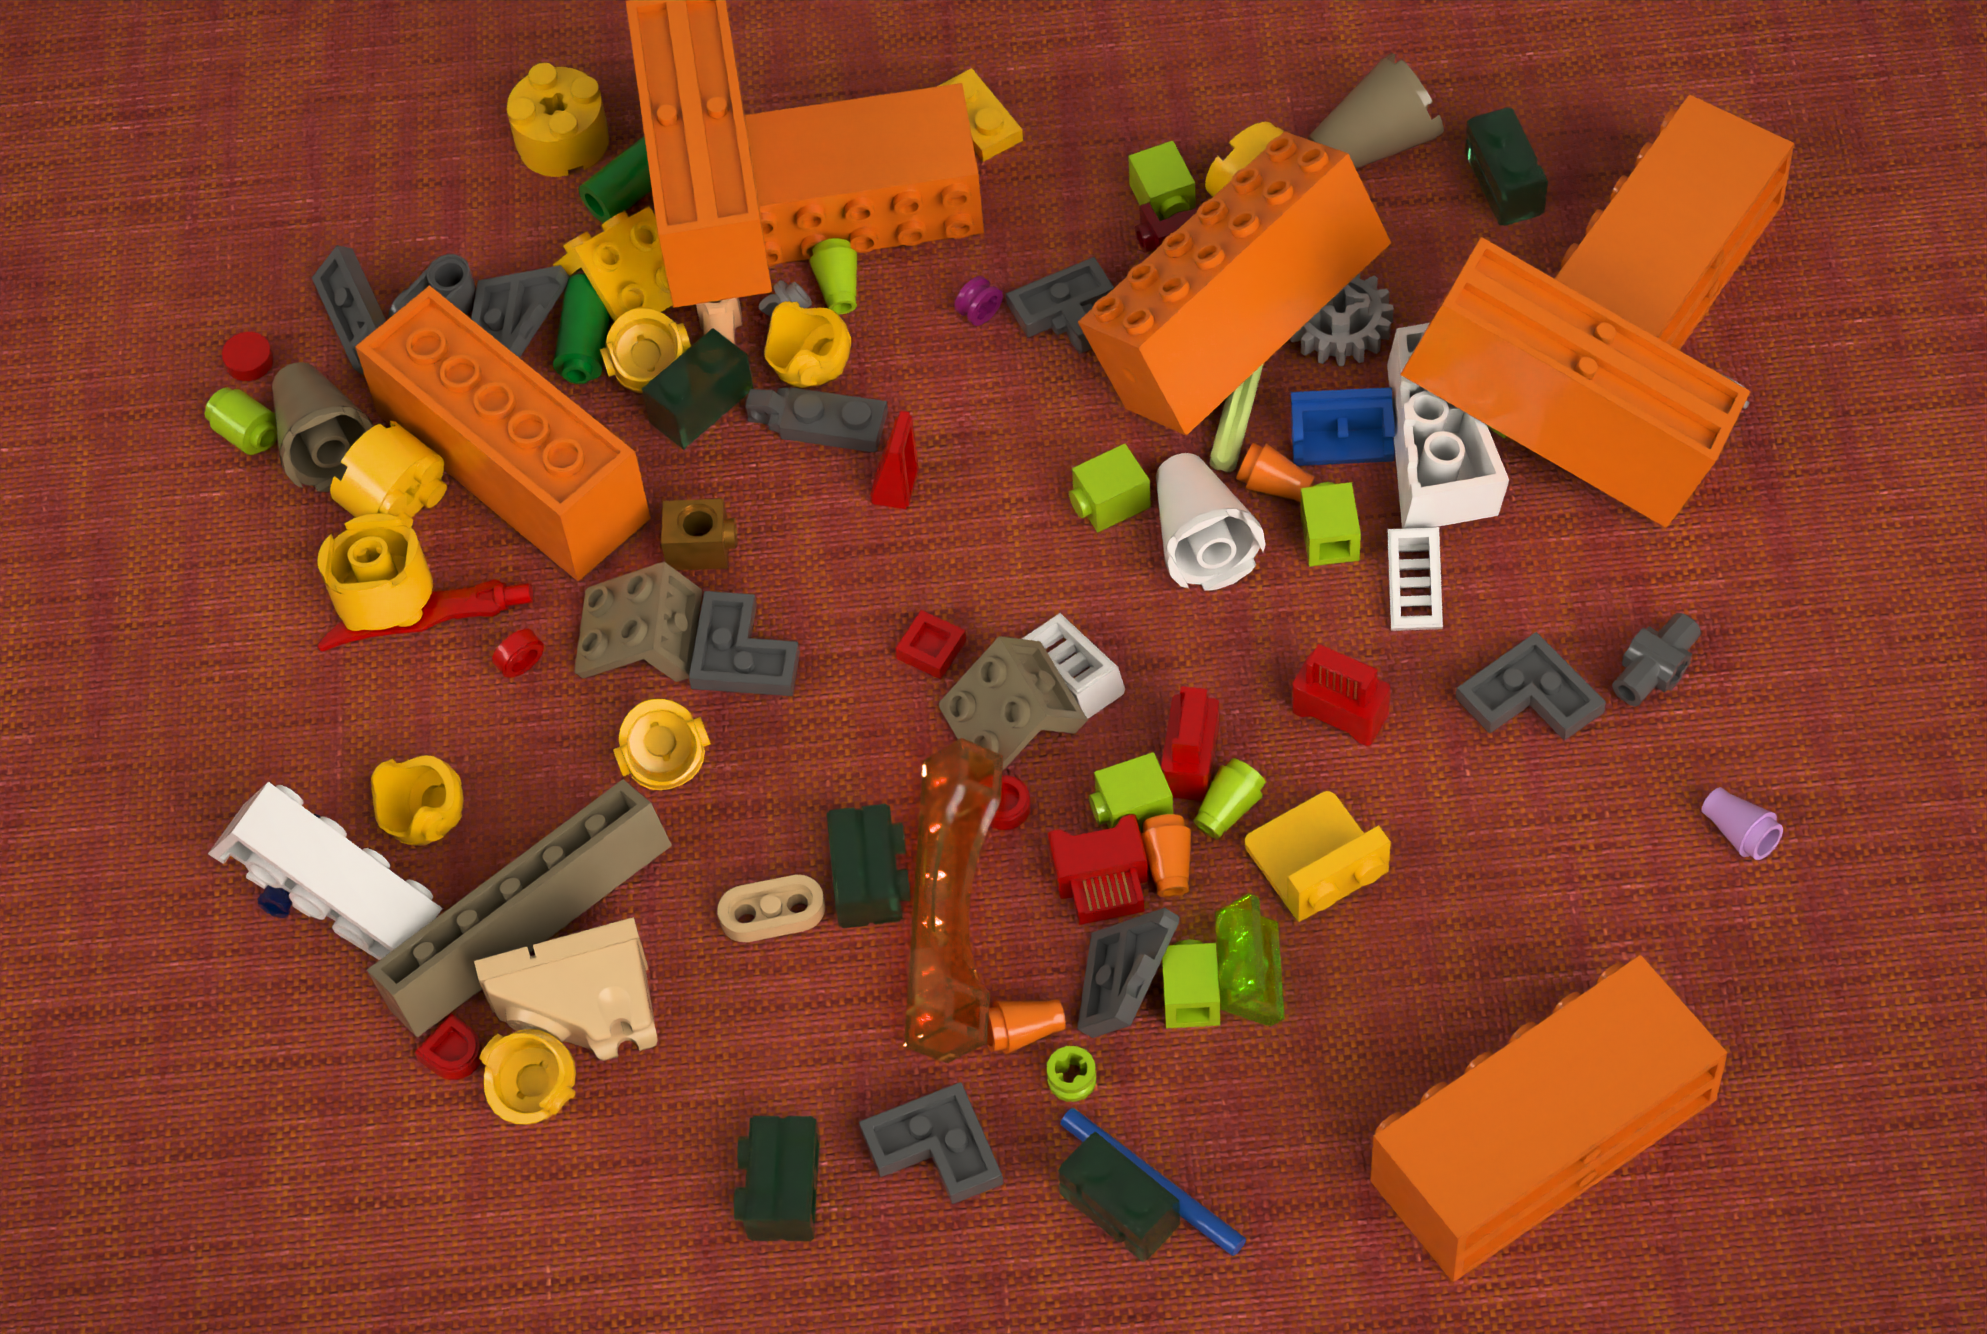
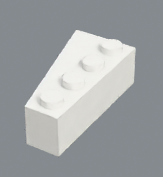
M1429 323L1397 328L1387 364L1389 387H1392L1395 425L1394 446L1402 529L1433 528L1498 516L1509 483V478L1487 424L1400 375Z

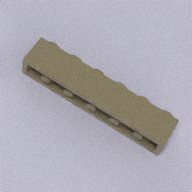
M622 779L368 968L367 972L390 1011L416 1037H419L482 990L474 961L523 947H528L529 953L532 952L534 944L545 942L666 851L672 844L652 803Z

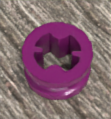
M976 276L960 290L955 300V310L963 316L967 315L968 321L973 325L980 326L990 320L997 312L1002 303L1003 294L997 287H990V283L986 278Z

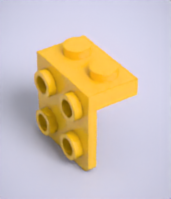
M650 206L631 217L628 216L626 211L615 215L600 225L603 232L593 238L588 231L563 245L567 254L553 264V266L561 265L570 277L583 270L614 322L625 312L636 308H650L663 312L673 306L658 237L656 216Z
M1330 791L1316 795L1253 830L1245 837L1246 851L1298 923L1319 911L1329 908L1336 901L1363 886L1375 882L1382 875L1389 872L1391 841L1378 825L1364 833L1338 797Z

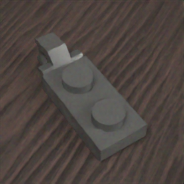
M791 387L790 389L778 388L777 393L773 390L750 389L745 405L749 422L768 424V429L780 433L781 439L874 453L878 450L888 413L887 401Z

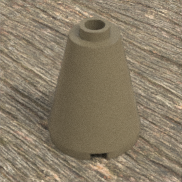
M1390 53L1382 58L1308 136V140L1348 153L1357 169L1434 140L1444 132V127L1440 115L1431 120L1427 109L1428 105L1433 103L1418 77L1402 59L1395 63V54Z
M304 362L292 363L282 368L276 374L272 383L280 462L284 472L295 485L302 487L301 484L315 486L317 491L329 492L333 477L335 476L341 481L347 470V467L341 463L347 451L374 425L365 413L313 365Z

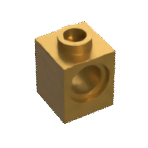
M724 499L663 501L661 545L665 562L675 570L728 569V549L737 548V524L735 518H727ZM699 533H707L703 536H694Z

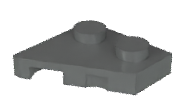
M559 265L478 280L471 319L520 358L565 289L570 276Z
M1162 908L1091 933L1077 1030L1094 1038L1131 1026L1175 933L1180 916L1166 908Z

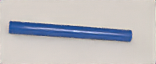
M1071 1108L1064 1115L1060 1123L1062 1127L1230 1255L1235 1256L1243 1248L1246 1242V1238L1078 1110Z

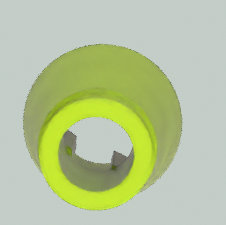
M833 238L819 242L812 249L813 256L810 258L809 263L828 309L835 311L838 315L850 313L857 307V252L851 248L850 242L845 239Z
M1232 758L1226 766L1220 765L1198 814L1193 820L1194 824L1205 834L1214 839H1219L1224 832L1263 797L1261 789L1266 784L1265 779L1254 768L1236 758Z

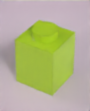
M1174 141L1128 156L1129 185L1139 205L1149 202L1159 221L1170 218L1177 212L1196 208L1195 181Z
M1125 443L1072 468L1073 490L1069 491L1071 504L1081 519L1088 517L1097 533L1151 508L1150 480Z
M1323 482L1313 487L1301 488L1300 517L1309 567L1360 561L1361 532L1352 482L1340 484Z
M1154 752L1094 772L1096 793L1089 795V802L1098 825L1107 823L1108 828H1114L1123 816L1134 814L1137 818L1139 830L1142 832V823L1145 820L1159 815L1173 814V795Z
M1188 939L1178 941L1174 945H1168L1162 958L1166 1029L1220 1026V994L1216 943H1203L1198 940Z

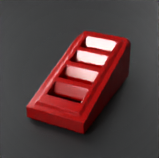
M900 410L878 464L870 493V501L874 505L906 509L911 501L919 466L912 416H910V412Z

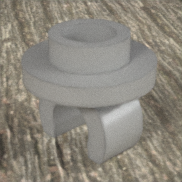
M780 280L773 286L776 294L765 297L758 307L760 311L771 317L775 307L782 302H798L800 307L808 308L812 305V301L804 289L796 282L788 285Z

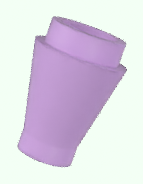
M1721 787L1713 790L1702 805V813L1712 820L1742 857L1751 856L1755 860H1761L1775 849L1782 837L1783 826L1777 822L1775 813L1736 797Z

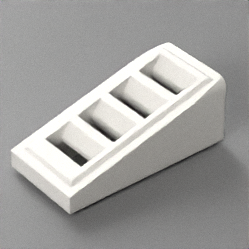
M1439 527L1388 529L1391 631L1443 629ZM1429 551V558L1399 559V552ZM1430 569V577L1400 578L1399 570ZM1431 587V595L1400 596V588ZM1431 606L1432 615L1401 616V607Z
M1059 613L1022 639L1041 641L1045 650L1063 637L1066 639V641L1048 652V655L1088 719L1121 697L1125 692V687L1118 666ZM1075 652H1077L1075 655H1073L1072 657H1070L1069 659H1067L1066 661H1064L1062 664L1059 665V663H1061L1063 660H1065L1066 658H1068L1069 656H1071L1072 654H1074ZM1090 666L1089 669H1087L1086 671H1084L1083 673H1081V674L1078 675L1077 677L1073 678L1074 676H1076L1077 674H1079L1080 672H1082L1083 670H1085L1087 667Z

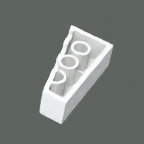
M267 782L243 804L208 853V855L223 864L229 856L241 862L249 870L246 878L263 889L269 885L288 891L290 893L289 898L293 902L292 907L305 915L321 920L328 916L335 920L332 928L336 934L378 960H381L436 919L443 909L432 901L433 895L426 887L414 880L408 879L404 881L389 870L390 864L382 855L369 848L360 849L345 838L347 833L343 827L330 818L316 817L302 806L304 802L298 794L283 785L275 787L270 782Z

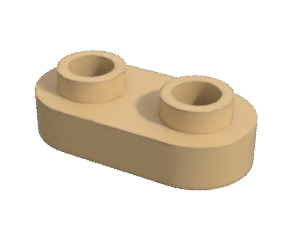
M791 875L736 886L728 890L721 897L717 912L721 928L730 939L738 942H752L803 932L813 928L824 916L825 901L823 891L814 879L805 875ZM796 904L807 905V908L802 912L795 913L790 911ZM745 914H752L755 916V918L748 923H741L738 921V919Z

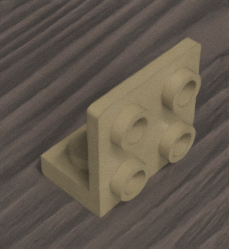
M661 562L588 587L584 597L575 674L581 678H587L644 659L675 682L688 679L699 623L702 589L666 562Z
M999 636L939 702L940 710L979 777L985 782L995 776H999L1040 730L1076 733L1088 721L1041 641Z

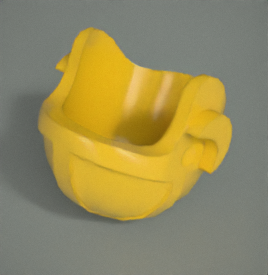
M785 301L776 306L772 312L764 355L780 379L789 385L799 388L819 386L837 379L842 374L850 354L851 336L847 325L835 311L821 307L802 308L798 302Z
M636 308L625 312L617 318L608 332L606 348L600 349L608 377L615 375L617 381L623 387L633 392L644 394L655 393L674 384L680 378L685 368V352L691 351L692 348L684 323L676 324V321L674 322L657 310Z
M650 699L639 703L626 715L619 732L620 747L613 749L623 777L631 774L637 783L648 789L666 790L683 785L697 774L704 761V747L710 745V741L701 717L693 719L687 709L672 700Z
M419 756L402 763H396L393 759H390L377 766L372 774L373 807L378 826L401 843L420 846L443 838L453 827H456L462 817L464 797L460 777L448 763L435 756Z
M536 1029L519 1030L505 1037L497 1034L487 1043L480 1054L479 1059L486 1065L484 1092L487 1102L494 1113L505 1121L519 1125L536 1124L548 1119L552 1115L556 1116L562 1106L575 1096L576 1091L572 1089L576 1078L574 1059L566 1046L551 1034Z

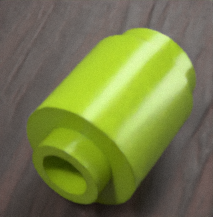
M225 387L218 390L209 399L205 408V418L210 422L211 429L247 455H255L268 450L277 439L275 413L244 391Z

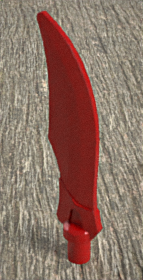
M493 579L477 584L475 587L432 592L429 600L422 608L423 614L417 623L408 627L397 625L382 630L352 631L347 629L343 621H341L319 642L318 649L323 652L361 639L423 632L436 624L453 618L494 617L501 611L509 610V606L533 603L531 583L506 586L505 582Z

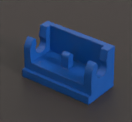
M1392 387L1291 392L1290 421L1294 464L1297 466L1394 461L1393 437H1395Z

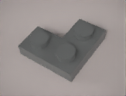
M704 591L689 674L691 689L793 696L800 656L799 644L797 641L751 638L757 607L755 594Z
M1537 632L1456 688V700L1489 734L1525 708L1531 706L1565 741L1603 714L1606 701Z
M961 1082L859 1121L861 1134L880 1178L932 1158L952 1204L1004 1184L1002 1173Z

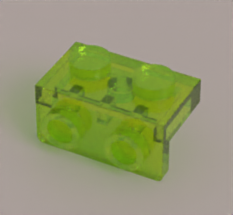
M1248 893L1215 912L1221 1010L1271 1027L1285 1019L1278 922L1261 916L1259 897Z

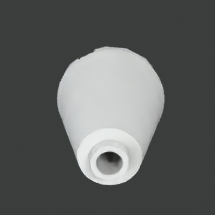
M1181 453L1171 456L1164 461L1157 470L1156 484L1164 559L1170 576L1181 587L1188 589L1187 583L1201 584L1204 591L1217 590L1234 584L1249 574L1256 566L1254 557L1261 548L1264 551L1266 542L1260 523L1199 456L1191 453Z

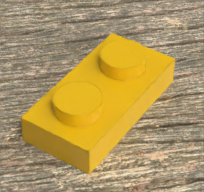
M972 68L938 85L945 86L962 83L974 152L983 162L1023 141L1022 128Z

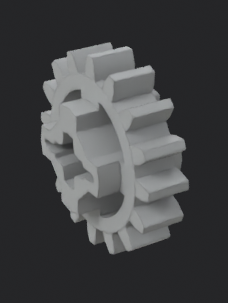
M1359 273L1290 338L1291 342L1301 341V353L1303 355H1307L1313 350L1317 351L1318 363L1321 364L1329 356H1335L1338 366H1344L1346 356L1350 355L1359 363L1364 362L1365 349L1377 354L1380 351L1381 339L1389 340L1394 308L1393 305L1389 304L1388 289L1377 290L1378 278L1376 276L1369 277L1364 281L1360 279Z

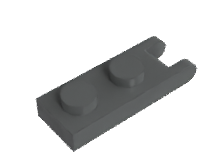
M337 245L313 275L312 280L355 371L364 375L355 346L381 326L386 319L353 248Z

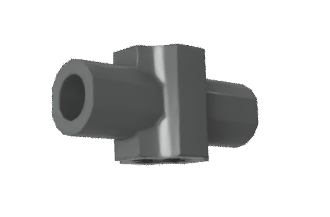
M1678 612L1668 620L1659 632L1650 626L1646 629L1642 628L1633 638L1629 648L1623 655L1622 665L1626 669L1612 684L1615 694L1630 706H1639L1655 687L1664 693L1667 690L1671 691L1681 680L1685 670L1690 665L1692 653L1688 650L1701 636L1700 627L1695 620L1684 613Z

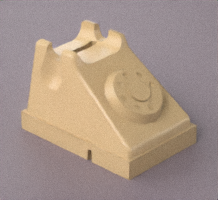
M634 917L534 944V956H530L528 947H523L474 961L479 983L492 1012H495L499 1020L506 1022L516 1031L524 1029L544 1031L553 1035L561 1042L566 1041L593 1051L601 1061L617 1058L618 1047L624 1041H633L637 1044L639 1051L653 1048L657 1045L658 1039L646 970L649 969Z

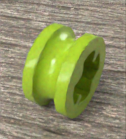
M1065 1046L1057 1049L1047 1062L1048 1085L1051 1092L1057 1098L1066 1102H1077L1089 1096L1096 1085V1065L1092 1055L1078 1046ZM1070 1065L1080 1066V1075H1076L1073 1083L1064 1082L1063 1073L1069 1070Z

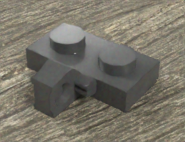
M1092 257L1006 293V301L1027 338L1050 328L1053 329L1056 335L1067 332L1070 342L1078 353L1081 354L1091 350L1092 347L1080 328L1078 321L1092 309L1097 300L1112 291L1114 286L1095 257Z

